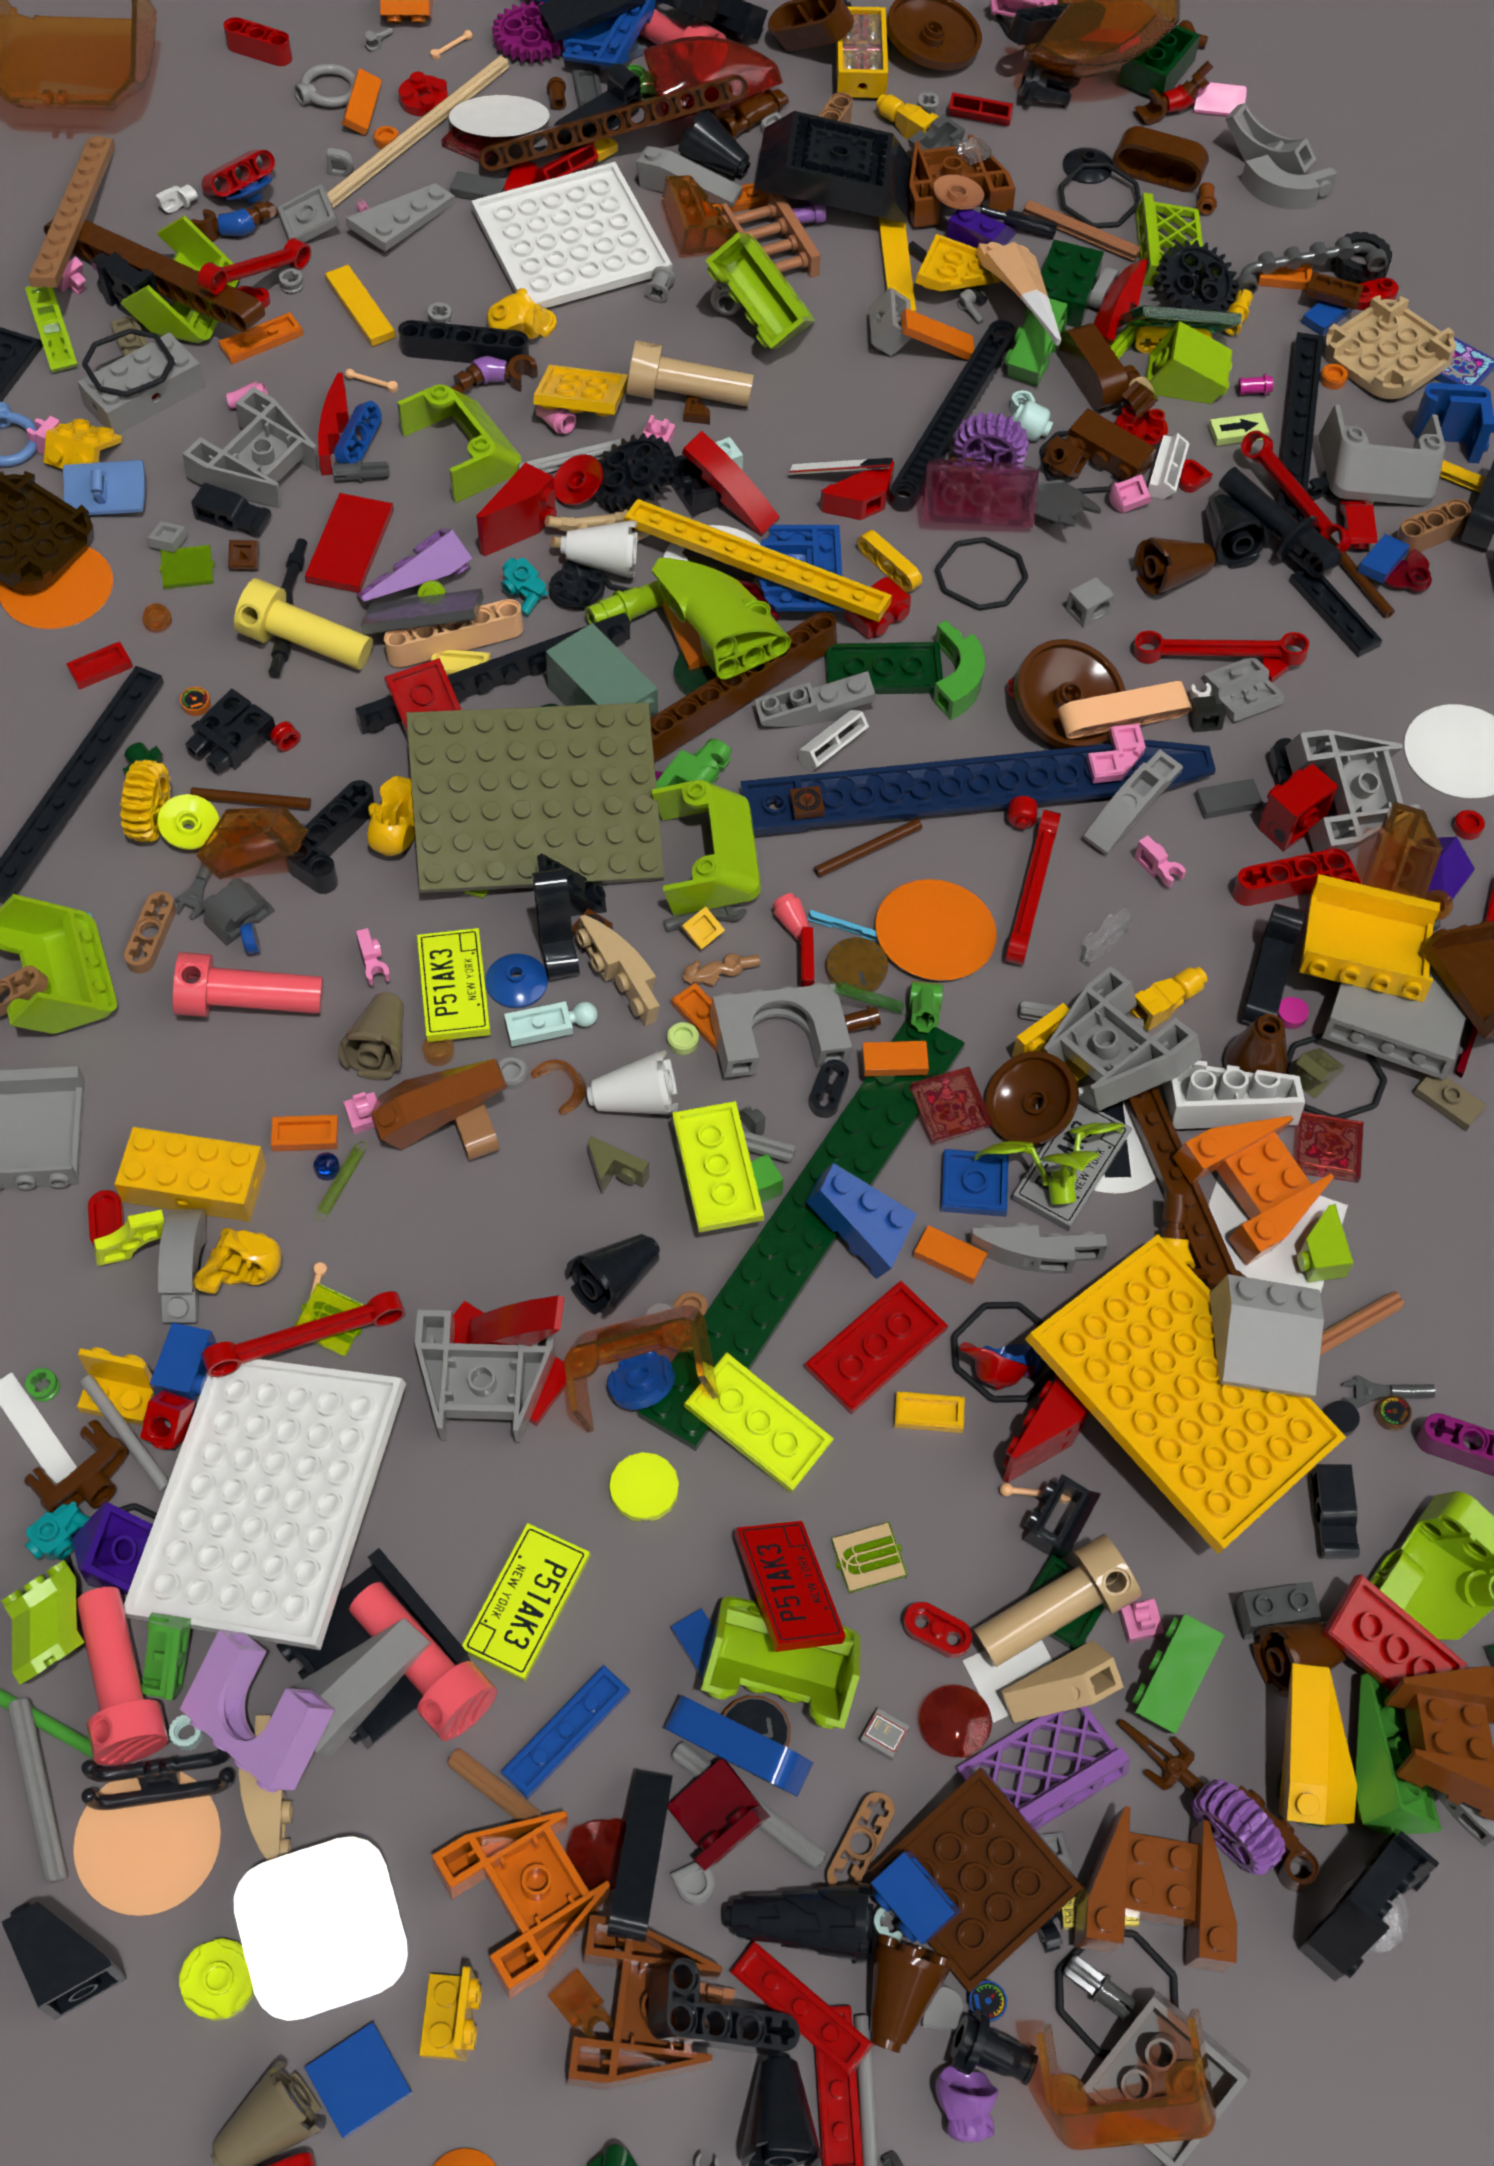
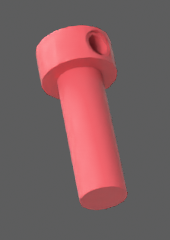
M654 9L651 22L645 23L639 33L640 36L675 54L679 69L702 81L714 77L722 68L726 59L728 47L725 35L703 22L701 24L694 22L690 26H686Z
M179 952L173 983V1011L175 1015L208 1017L211 1005L310 1014L321 1013L323 998V977L216 968L214 967L212 954Z
M376 1582L366 1587L353 1600L349 1612L371 1637L405 1618L431 1642L404 1675L423 1696L417 1707L418 1714L441 1741H449L458 1737L487 1712L496 1698V1687L473 1661H465L455 1665L382 1582Z
M101 1587L87 1591L77 1598L76 1603L99 1712L89 1718L86 1724L93 1760L97 1764L106 1766L134 1762L159 1752L167 1745L169 1739L162 1708L158 1701L144 1699L120 1590L116 1587Z

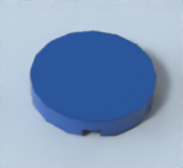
M646 1350L635 1352L623 1358L618 1363L620 1367L615 1372L612 1369L607 1382V1387L613 1401L621 1408L630 1410L644 1409L658 1403L669 1393L674 1385L675 1372L667 1356L664 1354L663 1356L658 1355L656 1351Z

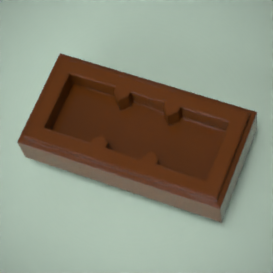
M1313 272L1305 296L1356 310L1364 285Z

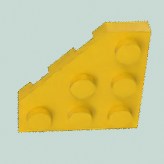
M936 234L918 271L915 283L922 285L926 289L941 292L1000 283L1001 279L982 266L976 253L977 248Z

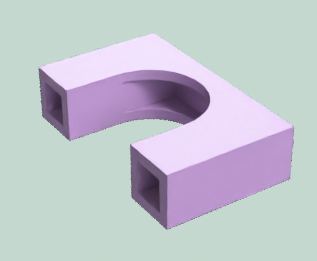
M219 1630L180 1710L191 1719L190 1724L193 1727L204 1731L213 1739L212 1744L215 1747L230 1754L235 1759L234 1764L237 1767L252 1774L257 1779L256 1783L260 1788L272 1793L277 1792V1790H295L335 1709L313 1690L286 1688L266 1728L256 1737L247 1723L245 1701L249 1686L267 1651L246 1633Z

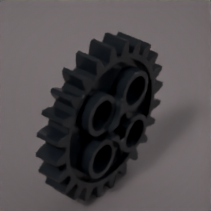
M1185 240L1182 245L1177 242L1173 248L1169 247L1159 260L1160 264L1156 268L1158 275L1155 280L1161 282L1157 290L1165 291L1161 297L1162 300L1169 299L1171 301L1168 305L1169 308L1176 306L1177 309L1226 312L1235 301L1234 297L1238 293L1234 289L1237 281L1233 280L1237 273L1229 271V267L1232 265L1231 262L1224 263L1223 259L1226 255H1216L1217 247L1211 251L1208 250L1207 242L1200 247L1198 240H1195L1192 245L1188 240ZM1220 315L1202 316L1204 320L1208 322L1211 319V317H1213L1216 320ZM1194 316L1195 321L1198 322L1202 316Z
M642 433L639 439L632 435L628 442L622 438L621 445L612 444L613 450L611 452L604 451L605 458L597 459L603 468V479L598 491L594 495L605 508L609 506L614 511L619 507L621 512H624L627 506L631 508L637 499L645 501L649 498L654 501V494L656 492L663 494L664 491L661 487L671 484L668 478L675 476L673 469L677 467L674 461L676 456L669 443L665 442L662 437L656 438L654 434L647 438L645 433Z

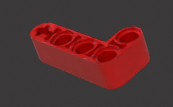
M1334 848L1242 868L1238 873L1232 897L1240 905L1252 906L1312 892L1318 874L1361 884V880L1349 855L1341 849Z

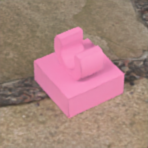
M74 257L67 263L57 287L61 292L71 288L75 294L79 295L86 290L83 285L86 282V279L83 277V263L77 257Z
M651 415L643 433H645L647 438L651 434H654L656 438L662 437L670 445L675 434V424L669 423V420L666 418L664 421L656 420L655 416Z
M49 416L46 421L36 418L34 421L35 428L38 429L37 431L31 428L26 429L28 439L36 442L37 452L44 455L46 430L58 427V424H60V420Z
M362 1092L353 1095V1099L343 1101L354 1134L376 1127L371 1113L377 1101L374 1092L369 1094Z
M1155 1598L1133 1602L1119 1610L1128 1643L1163 1636L1164 1629Z

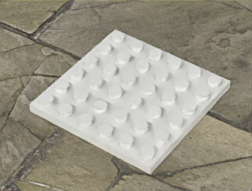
M616 162L471 201L472 210L514 292L516 293L520 288L526 289L530 298L541 307H552L651 279L653 270L658 266H664L672 270V263Z

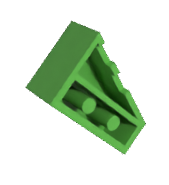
M1049 298L1059 333L1067 330V303ZM1027 307L1024 316L1026 322L1023 327L1019 326L1016 332V345L1014 349H1009L1005 365H1008V377L1038 386L1049 365L1050 355L1052 352H1056L1058 346L1055 345L1039 320Z
M1183 1614L1181 1619L1174 1617L1165 1634V1637L1170 1639L1165 1651L1157 1650L1149 1666V1670L1154 1672L1149 1684L1146 1685L1142 1682L1132 1700L1133 1703L1138 1705L1135 1712L1176 1734L1225 1635L1187 1614Z

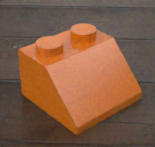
M380 0V15L383 18H387L389 23H401V18H411L413 23H426V19H432L433 0Z

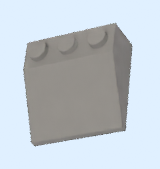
M1227 1274L1209 1293L1220 1384L1313 1399L1316 1396L1324 1324L1320 1290Z
M1157 1990L1081 2090L1166 2166H1182L1249 2080L1251 2071Z

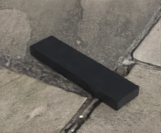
M1304 569L1291 574L1289 582L1357 658L1380 647L1382 639L1324 575L1314 578Z

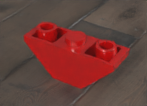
M892 460L890 468L865 470L821 489L820 510L823 513L856 520H863L883 511L893 482L895 462Z

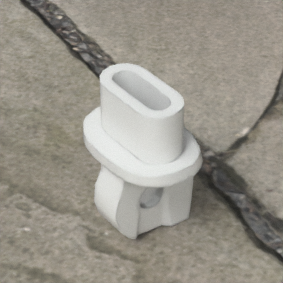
M188 184L181 188L172 186L173 188L166 189L155 195L160 207L168 213L177 211L181 206L188 208L190 202L198 198L195 189Z

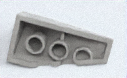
M647 146L636 162L641 188L702 201L706 200L720 205L727 203L730 207L734 206L743 191L742 186L670 150Z
M407 1619L399 1620L304 1678L295 1688L313 1690L335 1709L315 1748L317 1753L331 1758L431 1644Z

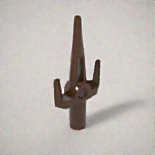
M1121 1719L1118 1722L1164 1769L1163 1778L1149 1769L1144 1771V1774L1162 1789H1171L1178 1780L1195 1795L1204 1787L1205 1783L1188 1770V1767L1194 1761L1195 1753L1176 1736H1173L1171 1741L1183 1753L1178 1757L1173 1756L1151 1741L1125 1720ZM1148 1745L1165 1756L1167 1761L1164 1762Z

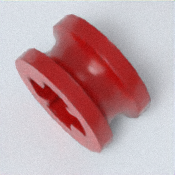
M288 721L278 724L270 734L271 741L276 744L280 751H288L294 748L301 737L299 731Z

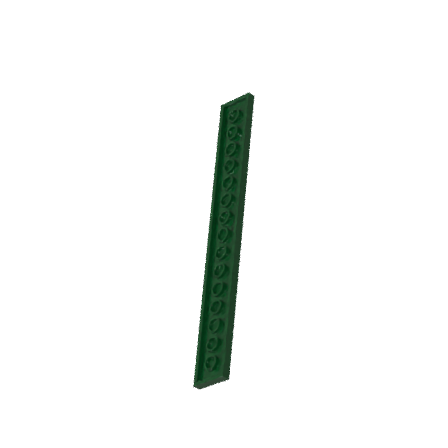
M910 1013L891 1042L926 1041L929 1066L928 1075L867 1076L672 1361L671 1365L675 1372V1381L671 1390L658 1403L644 1409H639V1418L695 1451L698 1449L711 1428L683 1406L684 1403L726 1353L730 1354L750 1371L840 1236L837 1231L833 1232L806 1202L819 1174L834 1163L873 1186L921 1114L912 1087L945 1078L963 1051L964 1041L937 1027L931 1029L929 1033L918 1032V1029L911 1024ZM915 1092V1093H916V1096H917V1098H918V1101L921 1100V1099L919 1098V1096H918V1095H920V1094L917 1093V1092Z

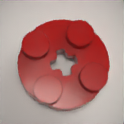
M420 71L413 72L410 78L405 80L398 89L399 101L402 104L403 110L408 114L423 117L426 112L432 110L448 97L447 82L444 79L425 75Z

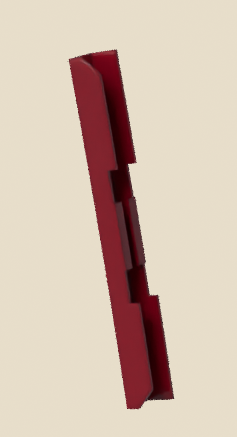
M1472 1023L1469 1030L1471 1032L1455 1072L1459 1078H1462L1478 1032Z

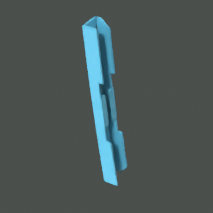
M813 910L809 911L808 921L830 928L833 926L879 943L876 930Z

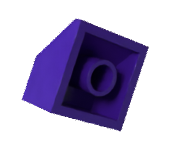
M957 209L948 219L946 237L978 248L979 243L988 244L990 242H996L1004 246L1016 235V230L972 209Z

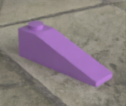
M440 528L413 549L416 553L413 557L409 555L404 559H400L394 564L393 573L389 574V572L380 575L359 592L357 597L361 601H368L422 584L426 581L439 579L452 573L456 576L468 568L467 562L472 557L452 529Z

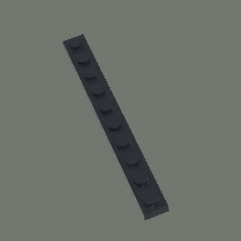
M1297 332L1294 344L1282 463L1308 493L1324 336ZM1279 486L1277 503L1298 522L1305 520L1304 515Z
M625 612L593 623L614 645L621 644L630 639V620ZM585 627L447 675L458 702L478 693L487 692L492 688L547 669L546 651ZM391 696L355 708L358 727L362 735L401 722Z
M135 666L1 856L0 902L5 903L12 894H17L164 683L162 675Z

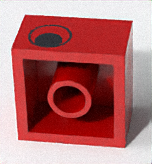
M1313 763L1303 770H1296L1286 783L1275 785L1267 794L1268 801L1266 807L1261 812L1262 818L1258 829L1284 852L1309 833L1308 829L1323 817H1327L1338 785Z

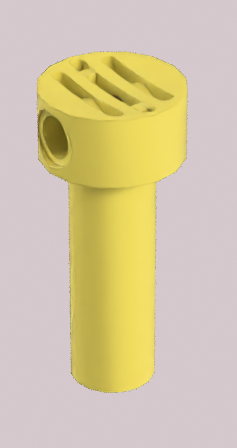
M254 578L247 584L235 610V631L261 643H266L275 635L357 670H361L365 666L372 650V637L286 603V592L283 588L259 578Z

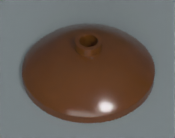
M1038 1051L1022 1053L1005 1062L992 1077L986 1093L985 1105L987 1116L995 1131L1006 1140L1032 1142L1033 1146L1040 1145L1057 1137L1070 1124L1077 1110L1079 1089L1072 1070L1058 1057ZM1043 1100V1106L1036 1109V1104Z

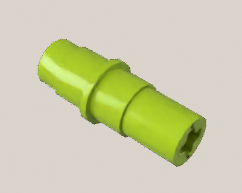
M658 580L623 592L620 590L615 591L612 596L586 607L585 614L589 625L624 612L631 622L633 618L661 607L664 599L660 592Z

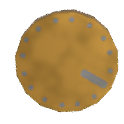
M862 937L847 938L831 948L826 961L827 976L831 983L837 984L838 987L843 982L846 985L850 984L853 987L873 992L881 986V983L887 976L888 959L882 947L874 941Z

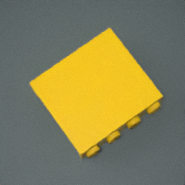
M1318 874L1309 899L1299 973L1424 1003L1433 983V978L1429 977L1430 962L1422 950L1430 942L1433 926L1440 912V903Z

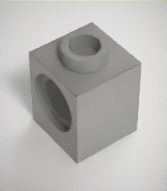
M1095 577L1069 592L1066 610L1082 628H1085L1110 614L1114 594L1107 585H1104L1098 577Z

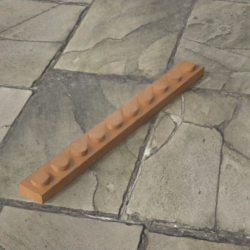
M102 136L88 138L28 277L31 287H58L115 150L113 138H104Z

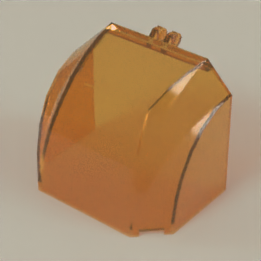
M0 0V95L7 103L18 108L115 111L123 101L144 88L153 59L157 11L150 0H132V19L34 15L33 18L18 14L17 8L12 7L8 0Z
M1057 0V4H1070L1040 43L1027 44L1025 46L1024 59L1041 65L1042 68L1082 78H1090L1112 71L1133 61L1154 47L1174 29L1180 21V0Z

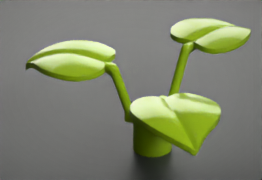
M1094 1122L1069 1129L1070 1134H1076L1073 1152L1067 1154L1057 1153L1042 1157V1161L1061 1164L1060 1169L1050 1170L1051 1176L1049 1177L1032 1142L1005 1141L996 1143L975 1154L974 1158L976 1161L985 1154H1011L1017 1152L1030 1154L1042 1177L1043 1186H1049L1050 1204L1074 1203L1077 1201L1075 1190L1077 1169L1083 1172L1089 1162L1099 1157V1152L1080 1151L1081 1140L1090 1134H1100L1112 1130L1122 1134L1124 1124Z

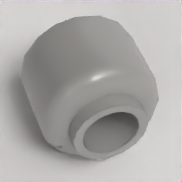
M715 281L710 297L713 308L718 313L726 316L738 313L743 307L742 303L737 304L728 293L731 288L727 283Z

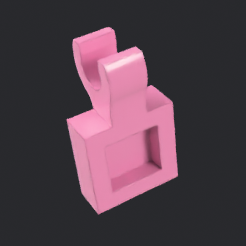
M1148 835L1139 841L1134 859L1153 878L1159 876L1162 883L1170 888L1174 882V878L1170 874L1177 875L1181 880L1185 876V868L1179 863L1168 862V854L1159 843H1155Z
M368 928L356 931L359 948L366 968L365 974L368 984L370 986L374 985L373 976L376 973H382L386 982L390 981L389 967L384 962L377 960L378 957L382 956L378 939H371Z

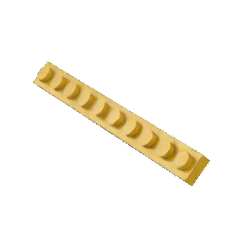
M640 499L635 501L624 516V521H637V526L632 527L634 529L877 622L880 621L891 604L892 595Z

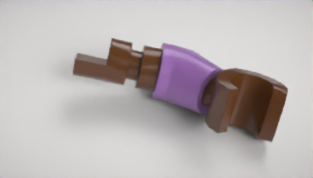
M526 354L514 356L509 364L505 360L490 356L480 357L471 362V366L466 368V372L461 371L453 376L455 384L451 388L463 394L472 389V384L477 386L480 383L484 385L488 382H505L506 379H509L510 386L516 391L521 392L522 375H528L531 378L537 377V363L534 358Z

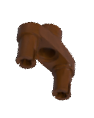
M92 1420L88 1423L95 1434H92L86 1426L80 1431V1436L96 1452L58 1485L42 1467L32 1470L40 1481H36L30 1473L25 1477V1484L41 1499V1506L46 1511L53 1513L62 1504L69 1505L72 1501L76 1502L77 1506L86 1501L90 1507L99 1508L103 1503L109 1502L114 1496L116 1485L110 1479L124 1463L128 1449L119 1438L112 1437L101 1426L99 1421Z

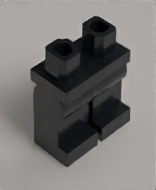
M117 252L112 253L110 256L100 253L91 260L93 269L98 272L99 279L97 284L99 290L104 293L106 303L112 307L116 304V307L128 316L132 314L121 305L123 299L147 285L155 292H158L154 272L147 268L141 272L128 265V261Z
M231 688L200 721L197 720L191 725L194 735L190 737L185 745L189 754L196 759H199L208 750L211 754L205 758L206 763L211 770L219 774L228 766L236 770L242 765L241 761L246 760L253 750L265 739L270 742L271 731L276 725L270 714L257 705H252L250 700Z

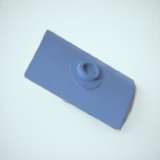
M143 460L66 464L63 466V501L77 509L82 504L89 511V515L143 511L145 502V468Z

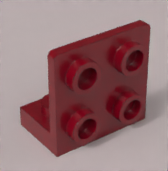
M723 1758L719 1759L668 1804V1809L702 1853L695 1860L704 1871L715 1866L770 1818V1815Z

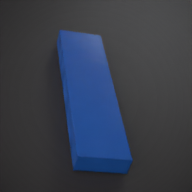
M603 1665L501 1771V1775L528 1800L627 1697L630 1689Z

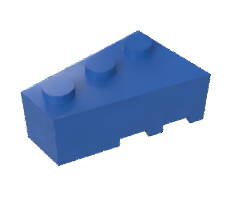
M834 1163L819 1174L806 1200L808 1205L833 1232L837 1231L850 1245L848 1249L855 1256L858 1254L871 1268L869 1272L876 1279L892 1269L917 1216V1213Z

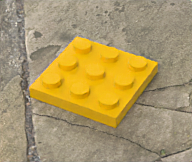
M549 364L534 392L533 404L541 405L542 408L549 410L565 408L573 413L588 411L595 412L596 415L603 417L615 415L627 388L628 374Z

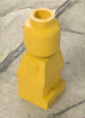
M882 94L876 102V108L879 109L880 115L891 122H895V126L903 137L907 139L920 130L926 133L931 123L939 118L933 112L931 114L927 113L921 106L910 103L905 104L892 94Z
M1189 967L1172 978L1153 983L1146 990H1141L1135 994L1137 1005L1129 1012L1133 1017L1142 1018L1145 1030L1147 1032L1165 1020H1168L1178 1007L1183 1005L1184 1000H1189L1204 989V984L1208 981L1205 971L1200 967Z

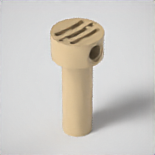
M639 340L635 341L627 384L628 395L654 399L655 391L659 389L748 407L754 375L662 357L663 345Z
M1106 1534L1100 1535L1073 1552L1079 1566L973 1629L995 1667H998L1100 1604H1103L1112 1615L1142 1597L1141 1589L1118 1549Z

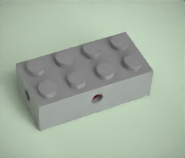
M170 332L160 337L174 358V364L163 383L124 397L100 392L89 376L77 381L84 406L104 427L114 430V433L120 434L205 387L200 363ZM156 340L94 372V375L103 387L128 391L160 378L169 360Z

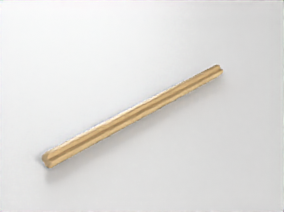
M502 55L498 56L329 190L327 194L333 208L445 120L456 105L470 100L509 68L508 59Z

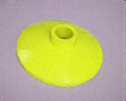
M184 794L175 796L164 803L158 814L157 824L160 834L168 843L180 849L193 850L202 848L213 841L218 833L220 821L215 807L209 801L196 795ZM189 824L192 825L194 828L185 829L183 828V826Z

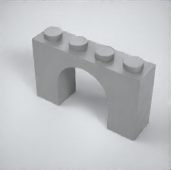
M815 983L805 987L794 988L786 986L777 990L764 991L757 989L748 993H723L719 996H713L709 1014L724 1078L755 1074L759 1054L752 1028L761 1020L770 1017H783L793 1020L806 1031L811 1043L816 1067H822L825 1062L833 1059L847 1064L852 1045L839 995L835 992V988L837 990L836 984Z

